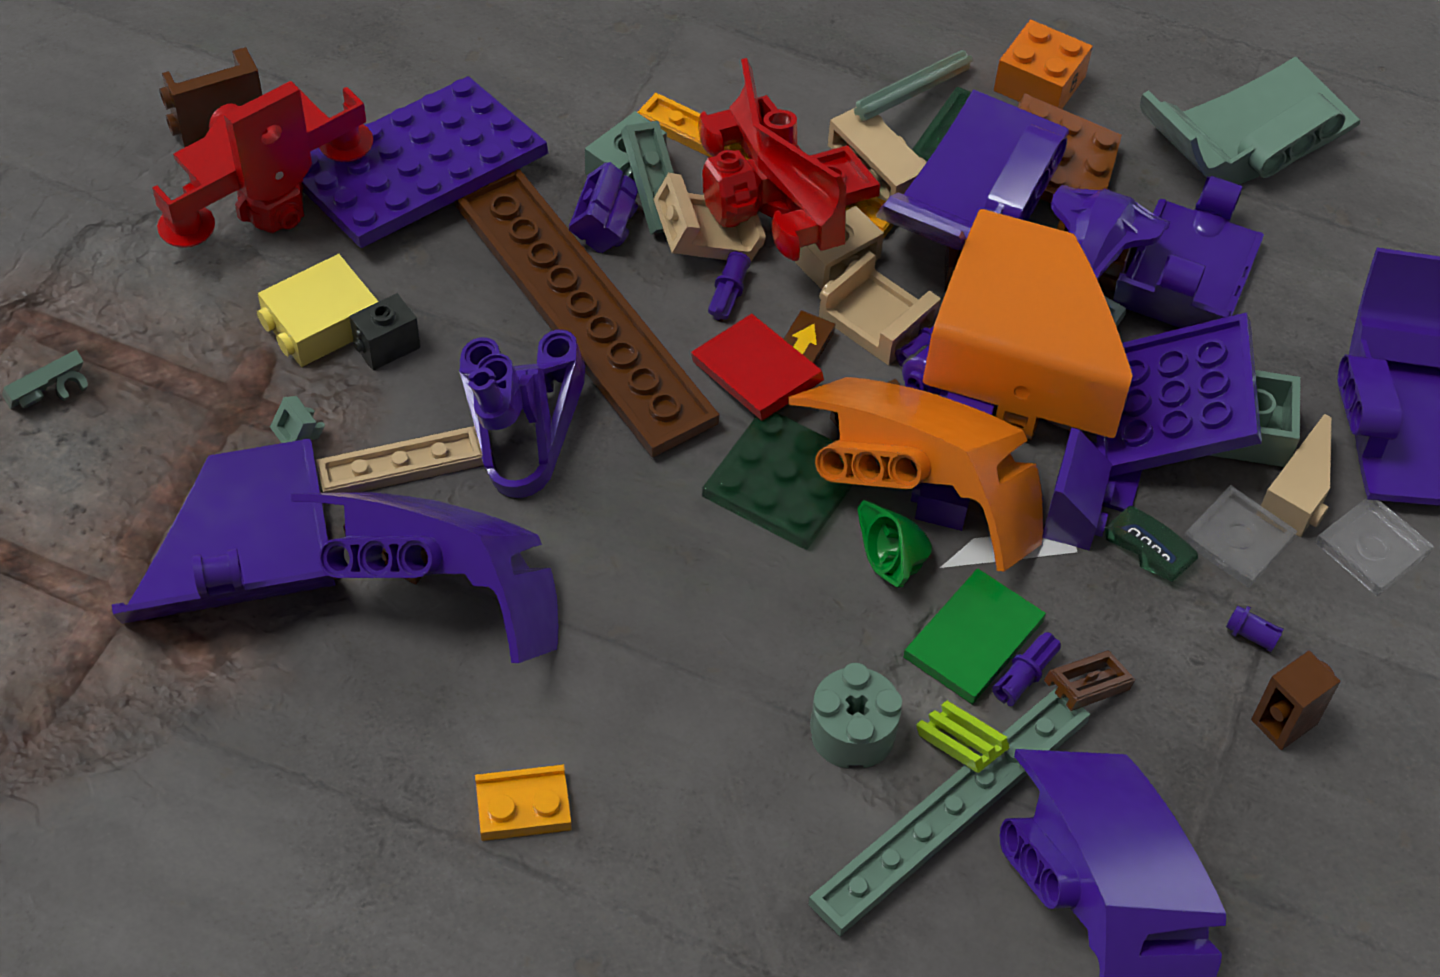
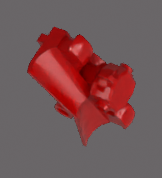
M747 58L741 59L745 84L740 96L728 110L709 115L703 111L698 121L700 142L706 152L713 156L707 158L702 170L703 193L707 208L722 227H736L741 222L748 221L752 216H756L759 211L772 217L771 227L774 243L778 251L792 261L799 260L800 248L816 244L820 251L845 245L846 205L879 197L880 183L849 145L814 155H808L803 152L797 144V116L791 111L778 109L767 95L757 96L752 67ZM739 143L751 159L747 160L739 150L724 151V147Z

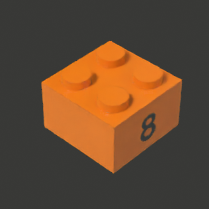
M1030 19L1000 58L993 91L1018 102L1025 93L1063 109L1086 77L1093 45Z

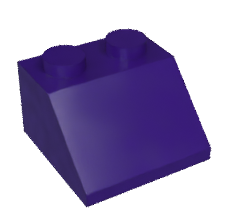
M1071 428L1042 538L1090 550L1094 535L1099 537L1103 535L1108 513L1101 512L1102 504L1110 505L1116 482L1108 480L1112 467L1111 462L1079 429Z

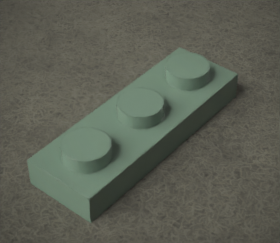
M659 121L626 125L621 130V134L650 234L664 233L653 199L667 174L674 172Z

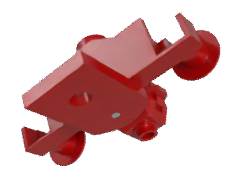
M289 81L242 106L236 104L221 106L213 113L209 122L210 129L204 138L173 153L177 163L189 174L190 183L182 187L184 194L171 201L158 185L152 187L156 205L163 213L157 224V231L160 237L169 245L180 248L194 247L205 242L215 228V218L206 207L237 191L238 199L235 203L237 217L242 222H251L256 228L270 233H274L282 228H294L301 218L304 217L302 182L312 165L310 152L319 147L323 155L331 160L352 162L364 157L370 151L373 145V134L364 125L367 122L364 103L348 87L343 88L344 111L329 118L292 81Z

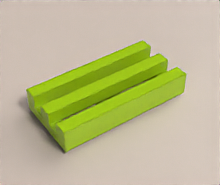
M948 700L941 704V713L934 710L928 715L930 719L928 723L921 720L916 724L920 737L977 773L1010 748L1007 736ZM942 728L957 738V741L939 731V729ZM971 746L983 755L979 756L968 748Z

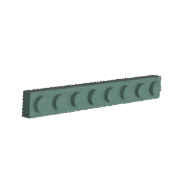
M1057 686L1002 733L1008 738L1010 748L979 773L964 765L809 897L808 905L839 936H842L1028 775L1014 757L1016 749L1055 751L1088 722L1090 713L1083 707L1070 711L1066 706L1069 699L1067 697L1060 699L1055 694Z

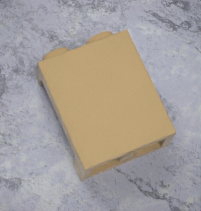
M668 173L653 199L672 253L727 260L731 252L738 251L746 254L752 261L765 242V230L761 225L758 214L752 216L748 221L741 222L736 227H722L707 208L704 195L688 193L680 174Z
M868 252L860 260L852 261L845 272L835 281L830 280L824 285L819 295L821 299L819 317L835 323L837 330L889 366L896 360L895 352L897 349L918 336L920 329L924 327L930 329L934 326L939 313L941 298L928 291L918 300L875 270L876 255Z

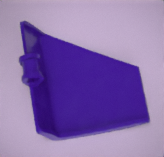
M303 439L209 455L166 538L128 605L124 603L111 605L115 618L121 624L335 586V578L327 575L319 562L320 549L328 541L322 503L291 501V493H320L311 440Z

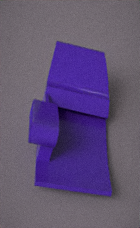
M973 89L946 135L905 193L901 194L898 192L889 196L888 200L880 207L876 217L962 252L970 229L980 209L1028 221L1061 162L1067 146L1066 137L1069 129Z
M1376 248L1359 305L1349 355L1345 354L1340 361L1337 382L1350 430L1355 435L1367 500L1440 506V256Z
M373 492L291 493L292 502L344 505L346 537L328 540L323 544L319 552L320 566L330 577L417 578L430 574H465L473 586L489 587L497 595L507 633L511 663H522L557 650L559 631L558 603L551 568H529L520 554L522 551L542 545L537 534L481 512L429 499ZM422 547L428 554L427 565L421 558ZM383 548L388 553V564L385 563L382 557ZM344 549L349 553V564L344 558Z
M1016 749L1015 759L1033 780L1040 794L1034 817L1007 818L1002 822L999 835L1002 852L1048 909L1070 908L1088 929L1089 947L1095 953L1099 962V977H1217L1222 953L1209 940V927L1226 926V912L1204 866L1175 816L1138 766L1127 754Z

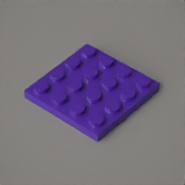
M1247 312L1122 343L1133 375L1116 436L1109 438L1097 434V449L1112 464L1109 477L1262 444L1252 330Z

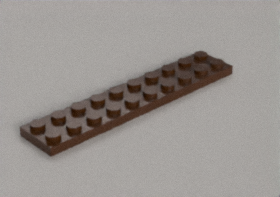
M520 169L455 201L457 209L553 331L566 330L575 336L584 359L586 374L652 458L719 424L720 414Z

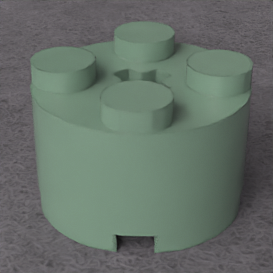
M850 663L845 668L829 674L817 687L813 700L810 729L815 749L825 760L838 767L849 768V765H863V768H867L880 763L889 755L894 746L901 716V695L886 677L876 671L867 669L861 663Z

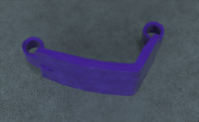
M1211 175V177L1207 176L1195 210L1177 205L1165 199L1158 200L1153 214L1171 221L1169 228L1163 232L1161 238L1155 244L1138 246L1126 274L1120 273L1113 301L1127 310L1178 328H1185L1232 316L1264 237L1262 232L1230 223L1243 186Z

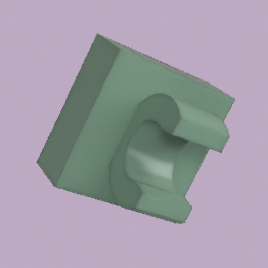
M297 396L283 397L270 428L281 443L303 439H318L325 424L315 421L313 418L315 411L312 408L305 407Z

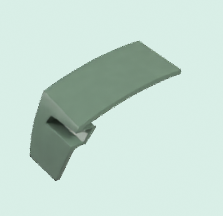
M1296 56L1263 76L1225 95L1186 111L1180 110L1171 103L1160 102L1149 90L1143 93L1140 99V109L1143 115L1206 178L1212 175L1238 185L1259 176L1268 178L1299 158L1321 148L1360 125V119Z

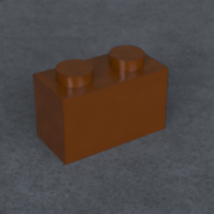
M1309 650L1271 677L1251 721L1282 751L1318 725L1341 681L1335 676L1328 664L1320 661Z

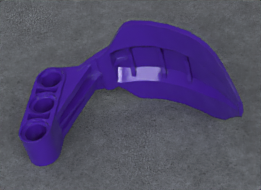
M1061 185L1051 201L1053 212L1065 224L1068 232L1075 234L1098 282L1100 276L1120 256L1124 249L1155 244L1161 238L1163 232L1169 228L1171 222L1156 216L1135 202L1133 198L1107 189H1076Z

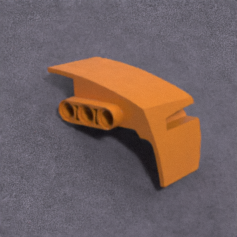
M845 377L789 397V405L838 412L840 439L822 448L816 455L815 460L817 471L825 480L835 483L911 489L920 483L953 485L961 498L974 499L983 507L991 535L997 571L1005 572L1042 545V490L1036 463L1015 462L1010 454L1028 441L1023 430L988 413L930 392L864 378ZM875 458L878 460L880 467L875 462ZM911 460L917 466V470L912 466Z

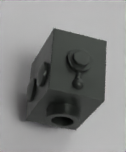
M398 293L349 316L354 347L373 371L421 348L417 317Z

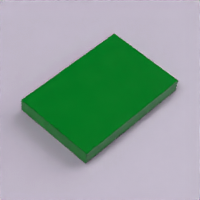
M977 568L904 651L903 658L973 705L1044 622L1046 613Z

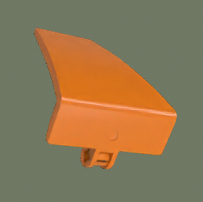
M980 209L956 264L933 327L922 380L923 383L998 405L996 417L1023 430L1027 439L1030 440L1034 436L1039 418L1114 438L1119 427L1133 375L1107 301L1075 234Z

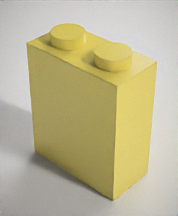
M337 254L259 292L258 297L261 309L257 311V315L264 329L267 332L273 330L276 334V339L282 352L287 357L292 355L297 363L303 367L353 342L349 316L377 303L378 300L341 255Z

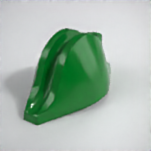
M863 500L857 511L867 559L872 569L879 576L897 588L903 587L910 575L916 574L930 556L932 551L931 542L926 533L910 519L875 503Z

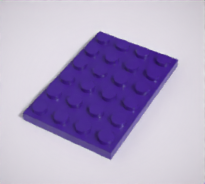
M467 76L454 81L451 85L434 93L427 94L403 108L396 109L374 122L365 124L373 134V145L370 151L358 160L337 162L323 155L319 148L311 151L312 165L303 178L302 191L360 248H363L549 154L548 146L543 138Z

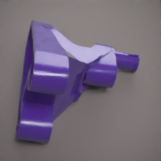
M550 331L539 342L537 364L513 366L510 358L501 353L499 346L494 340L485 337L473 339L462 349L459 372L482 451L484 467L498 492L514 498L533 495L543 489L551 479L585 383V363L577 340L569 331ZM555 380L562 383L551 420L547 393L554 391ZM523 408L528 422L535 423L539 466L534 473L524 479L507 480L498 474L488 430H500L511 426L516 422Z

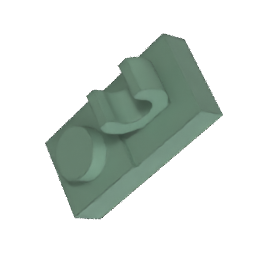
M74 350L5 386L2 396L10 409L19 404L22 408H27L44 398L42 392L46 391L47 387L57 383L55 387L56 394L62 401H66L69 398V394L64 388L66 382H76L82 392L88 387L85 376L78 372L81 370L84 361L78 351Z

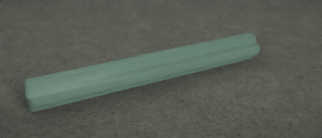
M960 50L856 102L857 108H854L855 116L859 115L862 121H866L970 69V63L973 62V58L971 55L968 56L966 51Z

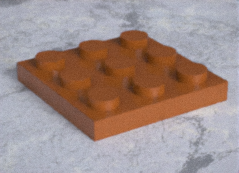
M1024 93L1019 101L1018 108L1069 129L1064 155L1040 199L1051 203L1053 195L1061 185L1076 189H1108L1122 135Z

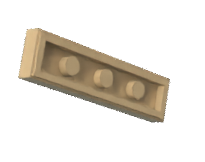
M474 426L316 460L323 493L364 492L484 465L482 451Z

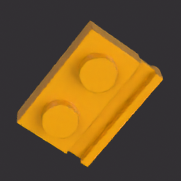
M564 764L475 775L482 841L571 830Z

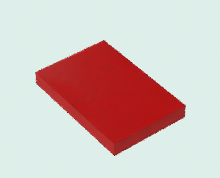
M752 313L691 352L692 360L698 367L761 421L789 404L790 396L808 391L824 381L823 371Z

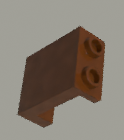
M246 47L232 51L235 66L180 83L174 82L169 71L162 73L165 87L159 88V92L166 110L170 109L171 111L170 114L165 115L172 136L179 135L184 147L206 136L210 129V119L213 113L221 106L226 104L242 106L263 95L258 69Z

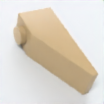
M1326 414L1322 416L1268 488L1258 511L1259 514L1299 537L1303 535L1310 524L1317 527L1329 506L1323 504L1330 490L1332 418Z

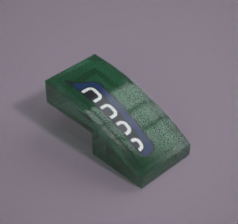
M1131 505L1104 528L1107 541L1138 554L1141 568L1171 582L1198 559V552L1177 533L1157 519Z

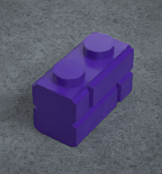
M605 162L588 174L569 224V231L579 239H585L586 244L597 253H603L612 246L618 247L625 241L629 234V229L626 228L627 222L638 208V203L635 201L638 194L635 181L627 175L623 176V172L611 162Z

